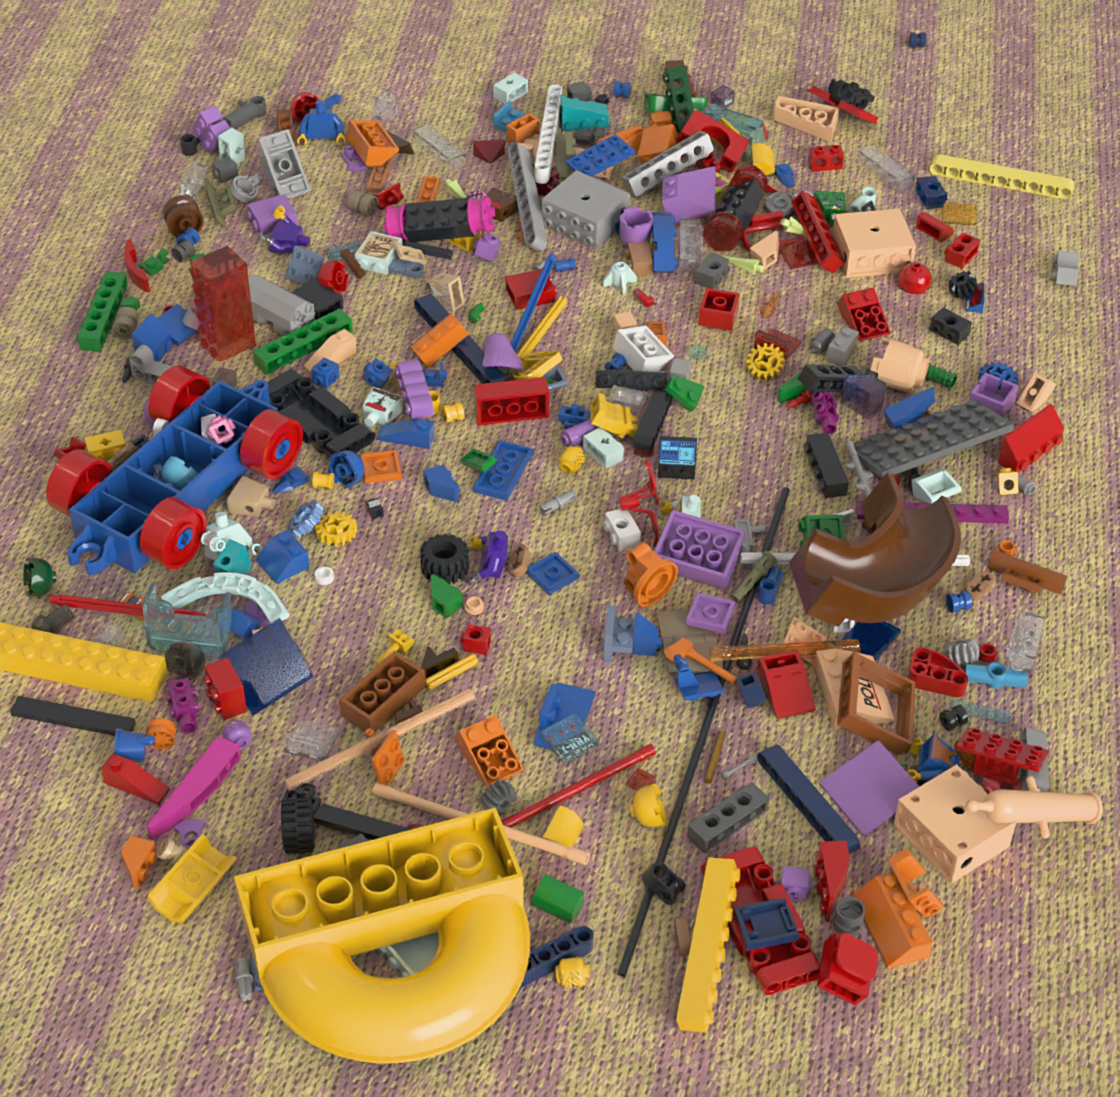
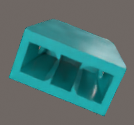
M229 539L225 548L214 561L213 567L215 573L229 572L246 575L252 568L246 546Z

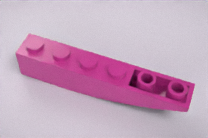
M218 736L213 743L208 745L206 752L197 759L192 770L185 774L183 781L178 787L173 789L169 799L162 803L157 814L148 821L147 831L150 840L156 839L187 818L216 791L241 759L239 744Z

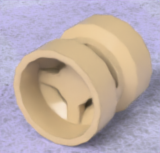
M165 838L157 850V857L162 860H169V863L174 866L186 853L187 848L183 845H176L174 840L170 838Z

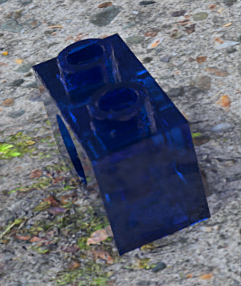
M937 177L917 178L915 191L926 210L945 207L948 194Z

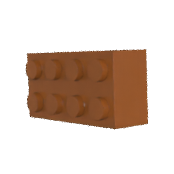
M394 651L339 699L340 716L363 731L371 728L375 733L403 708L409 700L413 699L426 687L425 670Z

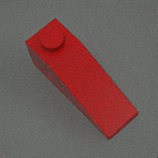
M112 753L101 767L104 784L159 805L170 791L167 785L136 763Z

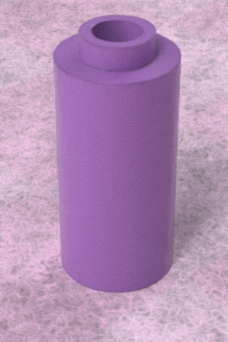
M591 419L563 430L560 438L564 445L575 446L583 442L584 435L600 427L591 424Z

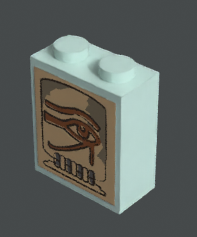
M371 231L355 254V259L361 265L360 268L387 275L390 271L389 266L392 260L397 259L395 245H402V238Z

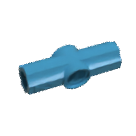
M998 662L991 663L989 666L965 665L964 672L968 676V682L986 683L988 687L998 689L1002 686L1026 688L1027 670L1009 669Z

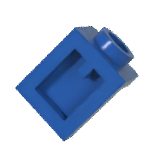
M440 363L439 370H422L427 386L443 387V380H447V369L443 368V363Z

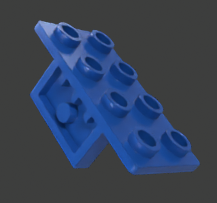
M614 134L567 159L566 164L573 171L577 170L593 177L635 154V150L618 135Z
M563 683L551 684L539 713V729L534 739V746L556 751L555 747L580 735L596 692ZM569 726H576L575 731L573 732ZM558 732H565L563 738ZM546 737L554 738L552 744Z

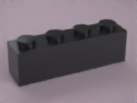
M829 433L807 435L806 443L803 445L804 452L809 456V465L814 468L813 473L815 479L819 481L820 492L823 491L825 498L847 496L849 481Z

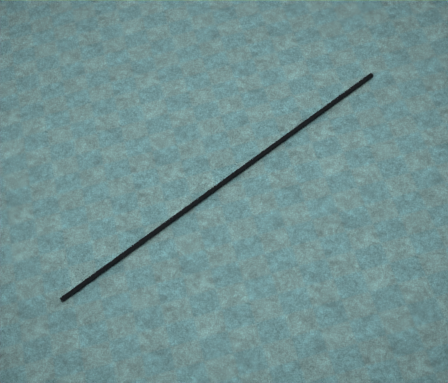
M787 487L782 489L761 552L770 551L790 489ZM760 579L747 593L723 662V669L728 672ZM719 676L718 680L724 688L726 680ZM721 694L711 697L655 862H665ZM648 887L646 888L617 973L621 977H626L654 895V892Z

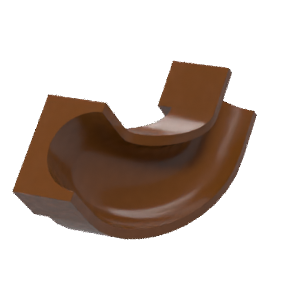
M887 472L860 505L868 527L874 533L861 541L847 542L815 529L789 561L806 615L839 627L845 619L863 623L889 621L908 613L918 606L949 571L960 550L961 530L948 498L941 495L935 502L926 507L904 509L903 497L894 475Z

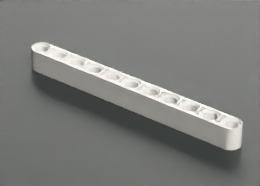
M560 85L549 86L535 161V181L541 184L547 183L550 178L560 119V95L563 93V88Z

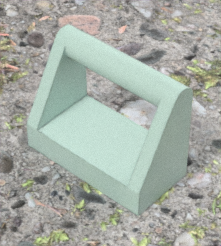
M942 468L912 479L913 497L929 504L935 502L941 495L949 497L962 490L952 476ZM944 488L946 489V490H944V491H941V492H939V493H936V494L932 495V493H934V492H937V491L942 490V489H944Z

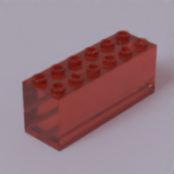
M229 246L191 261L190 274L193 278L192 288L195 293L194 302L197 307L196 317L199 322L198 331L201 337L199 341L202 348H206L212 358L222 362L255 347L247 263Z

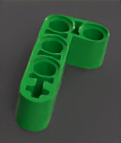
M645 93L644 110L650 112L669 111L668 106L670 103L666 95ZM691 96L694 111L696 109L706 114L707 97ZM676 97V101L682 103L681 98Z

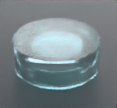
M694 345L690 348L689 355L694 360H703L707 357V348L703 345Z

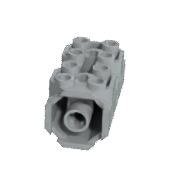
M253 274L243 283V286H245L244 290H240L238 294L239 304L247 309L249 318L262 324L272 322L274 331L282 336L315 321L314 304L261 276Z

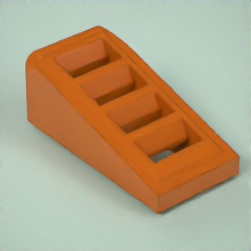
M648 321L647 327L666 346L665 322Z

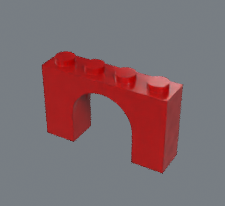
M695 109L676 142L680 143L699 131L708 133L709 137L719 141L724 148V155L719 162L720 167L732 173L751 140Z

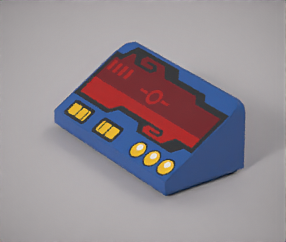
M985 282L977 284L978 289L974 290L975 294H970L969 297L966 296L965 311L983 313Z

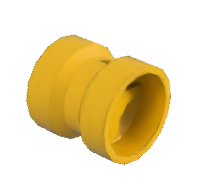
M461 402L454 403L451 406L449 404L442 406L443 417L446 423L452 422L454 419L463 420L465 418Z

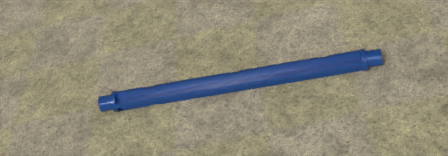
M553 253L549 254L545 260V265L511 340V346L515 352L552 267L555 265L556 255Z

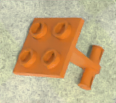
M371 728L365 731L367 739L375 735L374 730H371ZM395 730L391 731L386 740L381 743L382 745H377L375 749L372 747L371 753L374 754L371 760L378 782L384 785H388L393 780L394 775L403 766L405 761Z

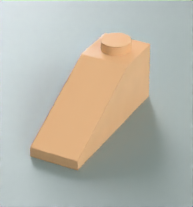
M345 329L332 335L304 364V368L311 373L312 367L324 357L333 362L340 363L356 354V338Z

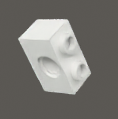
M621 509L605 513V521H603L604 530L609 532L611 543L616 545L619 551L630 549L640 544L641 532L628 510L621 511Z

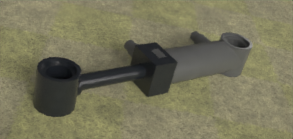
M254 96L248 104L239 100L237 102L240 105L239 109L212 124L214 125L226 120L230 128L236 129L255 117H263L267 113L265 98ZM192 134L181 136L182 154L185 156L195 155L198 152L197 146L201 143L200 139Z

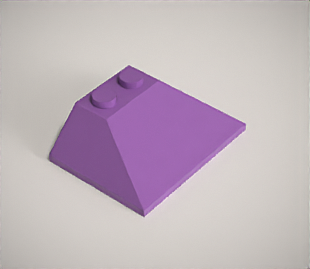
M715 166L663 178L662 202L665 212H671L675 216L674 224L715 213Z

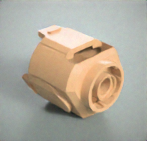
M883 337L882 344L887 346L884 357H874L871 366L872 371L879 373L877 384L906 393L912 392L914 387L921 388L930 359L925 358L923 352L915 349L913 345Z

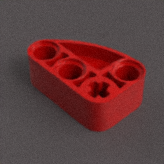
M924 647L915 649L908 674V679L916 682L915 688L956 698L965 695L968 676L959 665L937 651Z

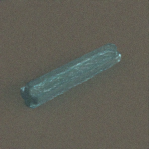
M952 699L950 702L949 710L956 705H961L968 715L1006 724L1010 721L1011 712L957 699Z

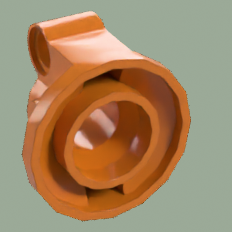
M645 542L626 552V558L630 566L627 569V577L624 578V585L627 590L633 593L635 602L641 607H649L661 600L672 588L677 578L678 567L670 559L659 557Z

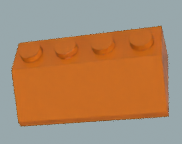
M349 120L346 138L365 165L369 167L381 166L399 151L398 146L379 121Z
M895 872L874 877L853 894L852 897L859 899L865 906L864 922L887 968L929 958L933 942L915 907L908 900Z

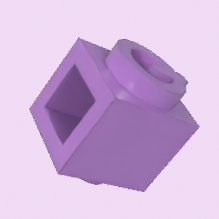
M483 234L480 239L477 238L474 244V248H476L474 255L493 262L498 255L502 241L494 234Z
M783 866L781 884L791 902H798L802 899L806 900L807 893L812 892L813 879L809 878L810 869Z

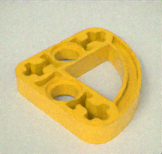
M558 350L535 352L522 360L524 371L514 369L512 374L515 380L540 378L561 362L563 358Z

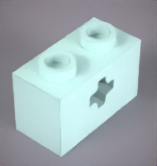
M516 73L493 85V98L504 104L508 101L513 102L528 93V79Z
M230 128L218 136L220 159L230 156L237 164L245 160L244 136L241 132Z
M598 428L583 436V449L605 469L623 460V445L617 442L604 429Z

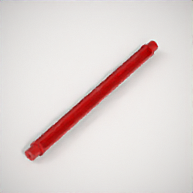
M61 594L58 596L51 595L49 599L50 604H57V606L193 623L205 622L206 620L205 613H198V611L81 598Z

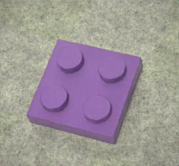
M697 593L687 616L686 625L725 634L735 608V601Z

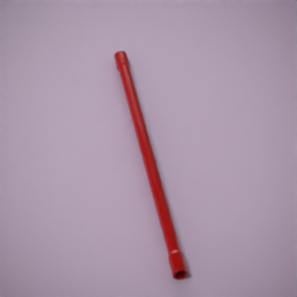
M648 744L636 750L633 754L501 821L502 825L512 828L626 768L656 755L654 746Z

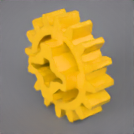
M764 343V347L758 344L757 350L751 349L752 354L747 355L749 360H746L752 377L757 375L758 380L764 377L765 381H767L768 377H771L773 380L775 374L780 376L779 370H784L785 358L783 352H780L779 347L774 349L773 344L767 347V344Z
M335 511V514L328 512V516L322 515L321 520L315 525L317 539L320 538L321 543L327 541V546H330L331 543H334L335 547L338 546V543L344 546L345 541L352 542L351 538L356 537V520L352 519L351 514L346 516L345 512L342 514H338V511Z

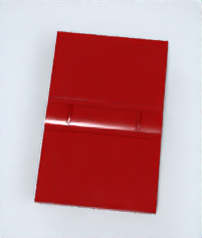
M816 86L807 89L808 92L824 99L835 107H839L874 124L878 123L879 117L842 100L839 102L830 97V93Z

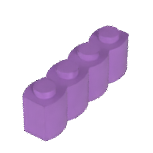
M419 359L397 362L395 376L396 379L399 378V389L403 390V402H407L405 403L407 414H410L412 419L433 416V402Z

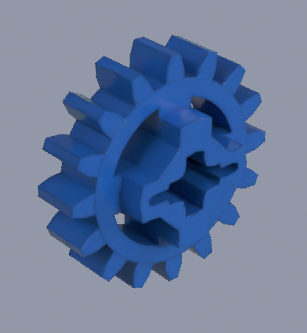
M993 361L990 365L985 363L984 367L980 368L978 375L979 381L985 373L999 377L998 391L1001 390L1003 380L1016 384L1018 379L1017 371H1013L1012 366L1007 367V363L1001 365L999 361L997 364Z

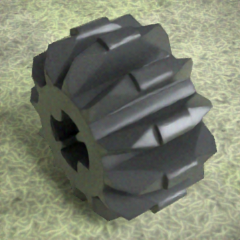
M503 779L490 784L480 796V803L484 810L496 808L498 815H501L503 811H507L512 806V803L516 800L517 793L513 786Z

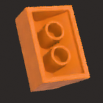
M450 313L409 347L428 368L469 334L456 317Z

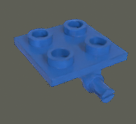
M676 654L673 657L678 672V678H674V682L685 701H694L707 696L714 697L724 693V688L713 671L693 674L687 661L680 654Z

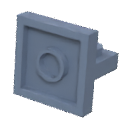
M608 605L604 634V662H612L613 652L632 653L635 618L615 617L616 606Z

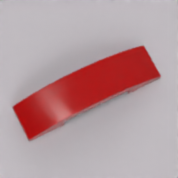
M127 240L124 249L127 273L138 288L145 292H150L148 278L144 269L137 270L134 262H137V257L132 240Z

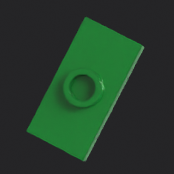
M474 448L460 459L463 465L481 472H486L497 462L495 456Z

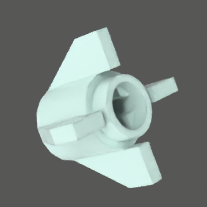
M617 262L612 265V268L603 279V286H611L613 283L614 286L620 287L622 294H625L626 284L637 282V276L626 263Z

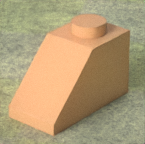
M1034 373L1016 404L1033 412L1048 399L1056 384Z

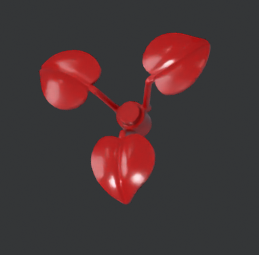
M646 460L644 464L648 467L649 481L646 483L647 487L629 495L619 496L621 511L632 510L633 513L641 512L648 514L655 535L652 547H655L658 541L659 528L654 511L637 508V506H640L639 499L654 496L656 505L659 502L651 461ZM647 490L651 491V493L638 496V494L643 493Z

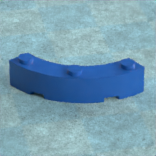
M651 212L653 215L652 241L653 244H656V251L653 253V273H673L674 269H677V258H674V237L677 234V228L673 227L675 216L671 212Z

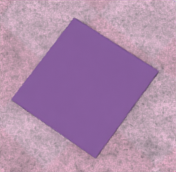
M879 740L819 782L863 836L894 816L898 800L919 787Z

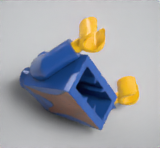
M933 734L925 742L920 738L913 739L910 752L913 754L920 753L917 770L921 773H917L912 769L908 770L907 773L916 783L917 780H922V782L930 781L953 766H959V753L936 734Z

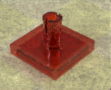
M804 235L797 236L795 242L779 245V252L790 269L819 264L809 240Z

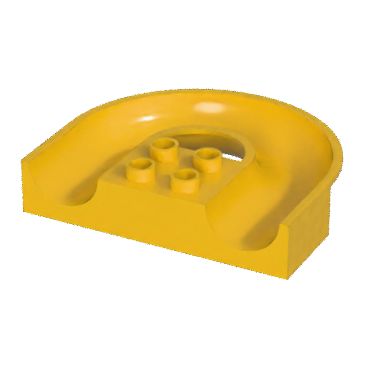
M496 808L234 876L240 914L266 998L273 1010L292 1031L312 1045L334 1055L362 1062L402 1063L426 1059L448 1052L467 1043L493 1024L507 1009L523 982L530 955V931L523 902V874ZM436 932L439 937L438 950L431 963L423 970L405 977L380 978L368 975L361 971L350 957Z

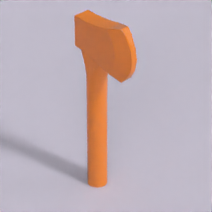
M684 637L664 649V656L673 663H675L673 657L676 654H680L683 659L685 657L692 658L733 685L737 684L736 676L699 654L693 648V643Z

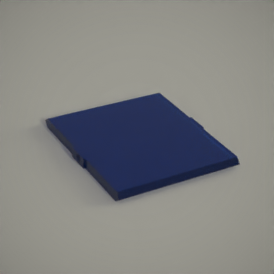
M278 618L220 655L222 660L225 658L229 659L243 684L245 702L252 716L314 677L300 653L299 646L292 639L281 618Z

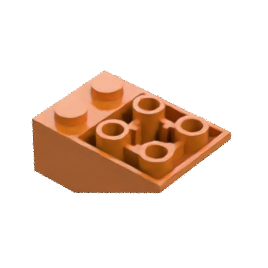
M493 715L460 730L454 737L462 754L487 788L497 780H505L524 771L497 715Z

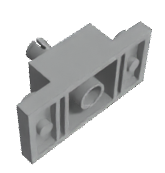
M289 129L257 139L263 154L260 157L270 187H275L278 196L285 194L290 199L311 192Z

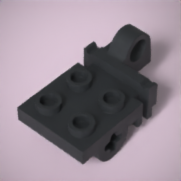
M832 79L828 87L830 97L839 102L842 100L861 109H865L868 103L873 102L875 96L870 94L869 90L860 88L859 84L855 82L847 83L841 79L838 81Z

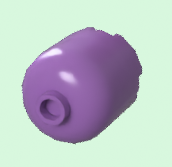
M629 207L623 210V214L620 215V240L625 247L628 248V242H650L653 215L649 210H639V207Z

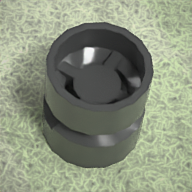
M849 896L838 901L833 922L835 932L837 931L841 934L848 933L854 937L860 934L865 916L863 902Z

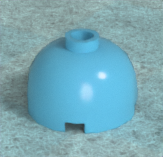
M171 456L162 467V479L167 485L171 483L173 488L181 491L187 485L186 482H191L198 473L191 466L189 469L184 466L185 462L181 459Z

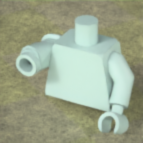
M226 512L216 513V523L208 525L206 532L201 536V542L205 545V557L214 561L225 548L229 539L248 546V554L251 556L257 555L254 548L259 553L263 550L260 544L252 543L253 539L240 523L227 518Z

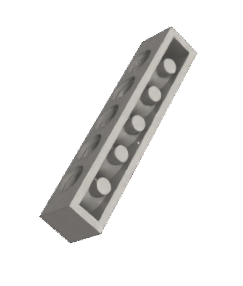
M699 131L622 176L621 178L627 192L634 197H639L646 190L655 188L658 183L663 181V178L680 173L685 167L694 165L700 158L709 156V153L714 151L708 133Z

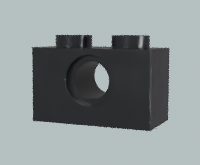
M943 307L931 317L929 330L959 345L970 335L972 322Z

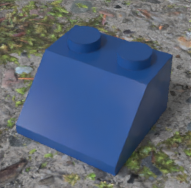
M149 314L132 333L134 352L140 345H146L152 350L153 358L156 362L161 361L163 356L173 346L171 333L153 314Z
M288 529L271 537L256 558V562L276 584L310 568L308 551Z

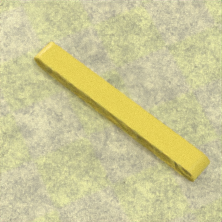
M935 155L930 166V172L934 175L1062 199H1069L1074 189V181L1069 178L946 155Z

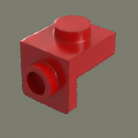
M71 437L69 446L55 449L54 456L61 459L73 450L80 449L85 451L86 444L76 437Z

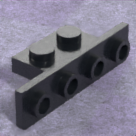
M596 370L595 388L634 389L637 391L645 389L665 390L668 373L666 371Z

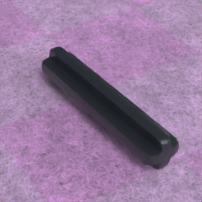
M406 241L404 246L422 250L424 255L451 259L453 253L450 249Z

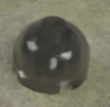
M192 641L176 642L170 645L169 650L165 652L167 669L169 672L173 671L174 674L179 676L174 677L177 680L189 678V681L200 675L205 667L204 652L200 646Z

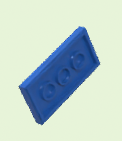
M499 440L491 454L495 456L497 462L486 472H481L473 486V492L508 501L533 456L534 449Z

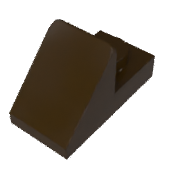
M428 646L421 668L425 670V679L457 662V650L452 648L436 655Z

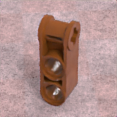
M276 109L279 132L289 129L294 141L293 114L291 109Z

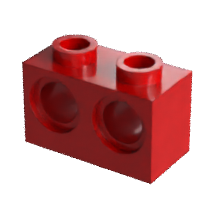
M841 145L809 147L808 165L811 172L843 169L844 152Z
M962 232L954 239L950 246L946 247L944 255H946L945 262L963 269L978 253L980 239Z

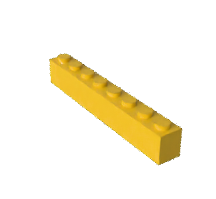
M708 857L676 1018L680 1030L707 1033L709 1024L712 1025L714 1013L712 1006L713 1003L717 1002L718 996L716 984L721 981V969L719 968L720 963L725 960V948L723 947L724 942H727L729 938L728 921H732L733 917L731 904L732 901L735 902L736 900L735 883L739 882L740 869L736 867L734 859Z

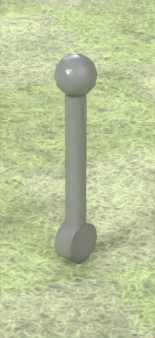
M754 754L749 755L746 761L729 771H723L722 777L728 779L732 773L747 764L755 763L757 756Z

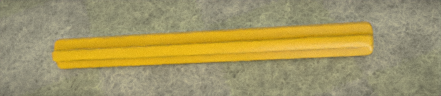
M560 296L519 350L517 355L521 361L532 352L567 304L566 297Z

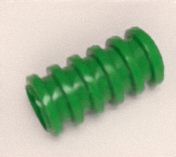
M929 363L925 378L927 377L928 380L932 379L933 382L938 381V384L943 383V386L948 385L951 388L956 382L957 374H952L951 371L947 372L946 369L941 370V367L936 368V365L931 366V363Z

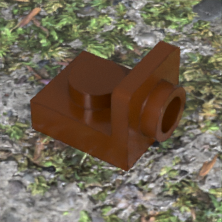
M413 699L409 700V710L395 714V725L423 712L421 706L416 705Z

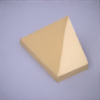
M399 244L395 245L398 260L417 262L423 265L427 263L422 250Z

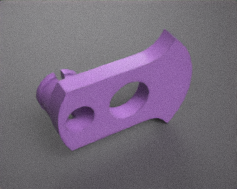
M348 145L344 147L345 152L341 154V157L349 166L347 168L348 171L358 172L368 167L354 150L353 146Z
M189 819L177 824L174 827V831L180 834L181 845L185 846L188 850L202 835L206 822L198 819ZM190 834H195L198 836V838H189L186 840V837Z

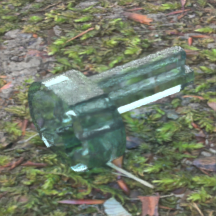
M356 240L341 247L333 246L327 249V256L330 261L340 260L346 264V259L344 260L340 253L346 248L352 253L357 251L361 245Z

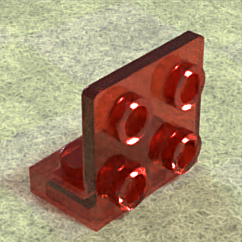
M770 329L767 333L758 330L755 333L754 349H758V344L761 347H764V343L767 344V347L773 344L774 349L780 348V352H783L786 361L799 347L801 340L775 329Z

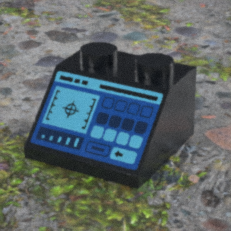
M660 436L658 478L695 480L697 438Z

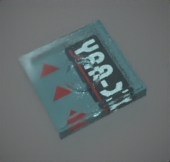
M575 713L541 731V737L564 763L599 744V739Z

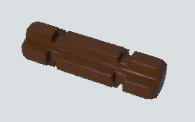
M347 248L344 249L340 256L344 260L346 259L345 262L353 272H356L355 275L358 279L363 278L366 275L365 270L360 268L361 265L355 257L350 255L352 253Z

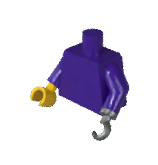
M278 206L273 212V216L276 219L281 218V220H278L270 237L265 238L262 235L264 232L259 233V237L263 241H267L269 251L279 254L293 253L295 245L309 247L311 242L310 237L303 236V228L293 223L288 216L285 217V209L282 206Z
M499 530L497 532H489L481 540L475 536L470 537L469 540L473 543L469 547L477 551L482 548L481 570L477 571V574L472 579L468 577L466 583L473 584L477 579L482 580L487 577L500 578L507 557V534Z

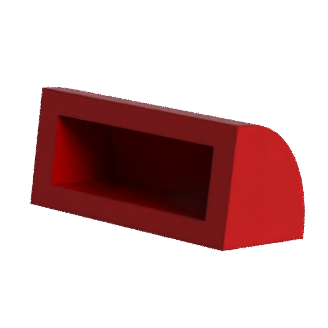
M922 212L917 216L916 228L942 243L954 235L952 227L930 214Z

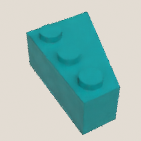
M560 95V123L562 131L609 128L607 105L593 101H580L579 98L571 99L566 98L565 95Z

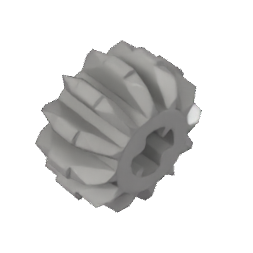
M958 639L946 644L945 656L958 665L973 663L979 659V646L975 640Z

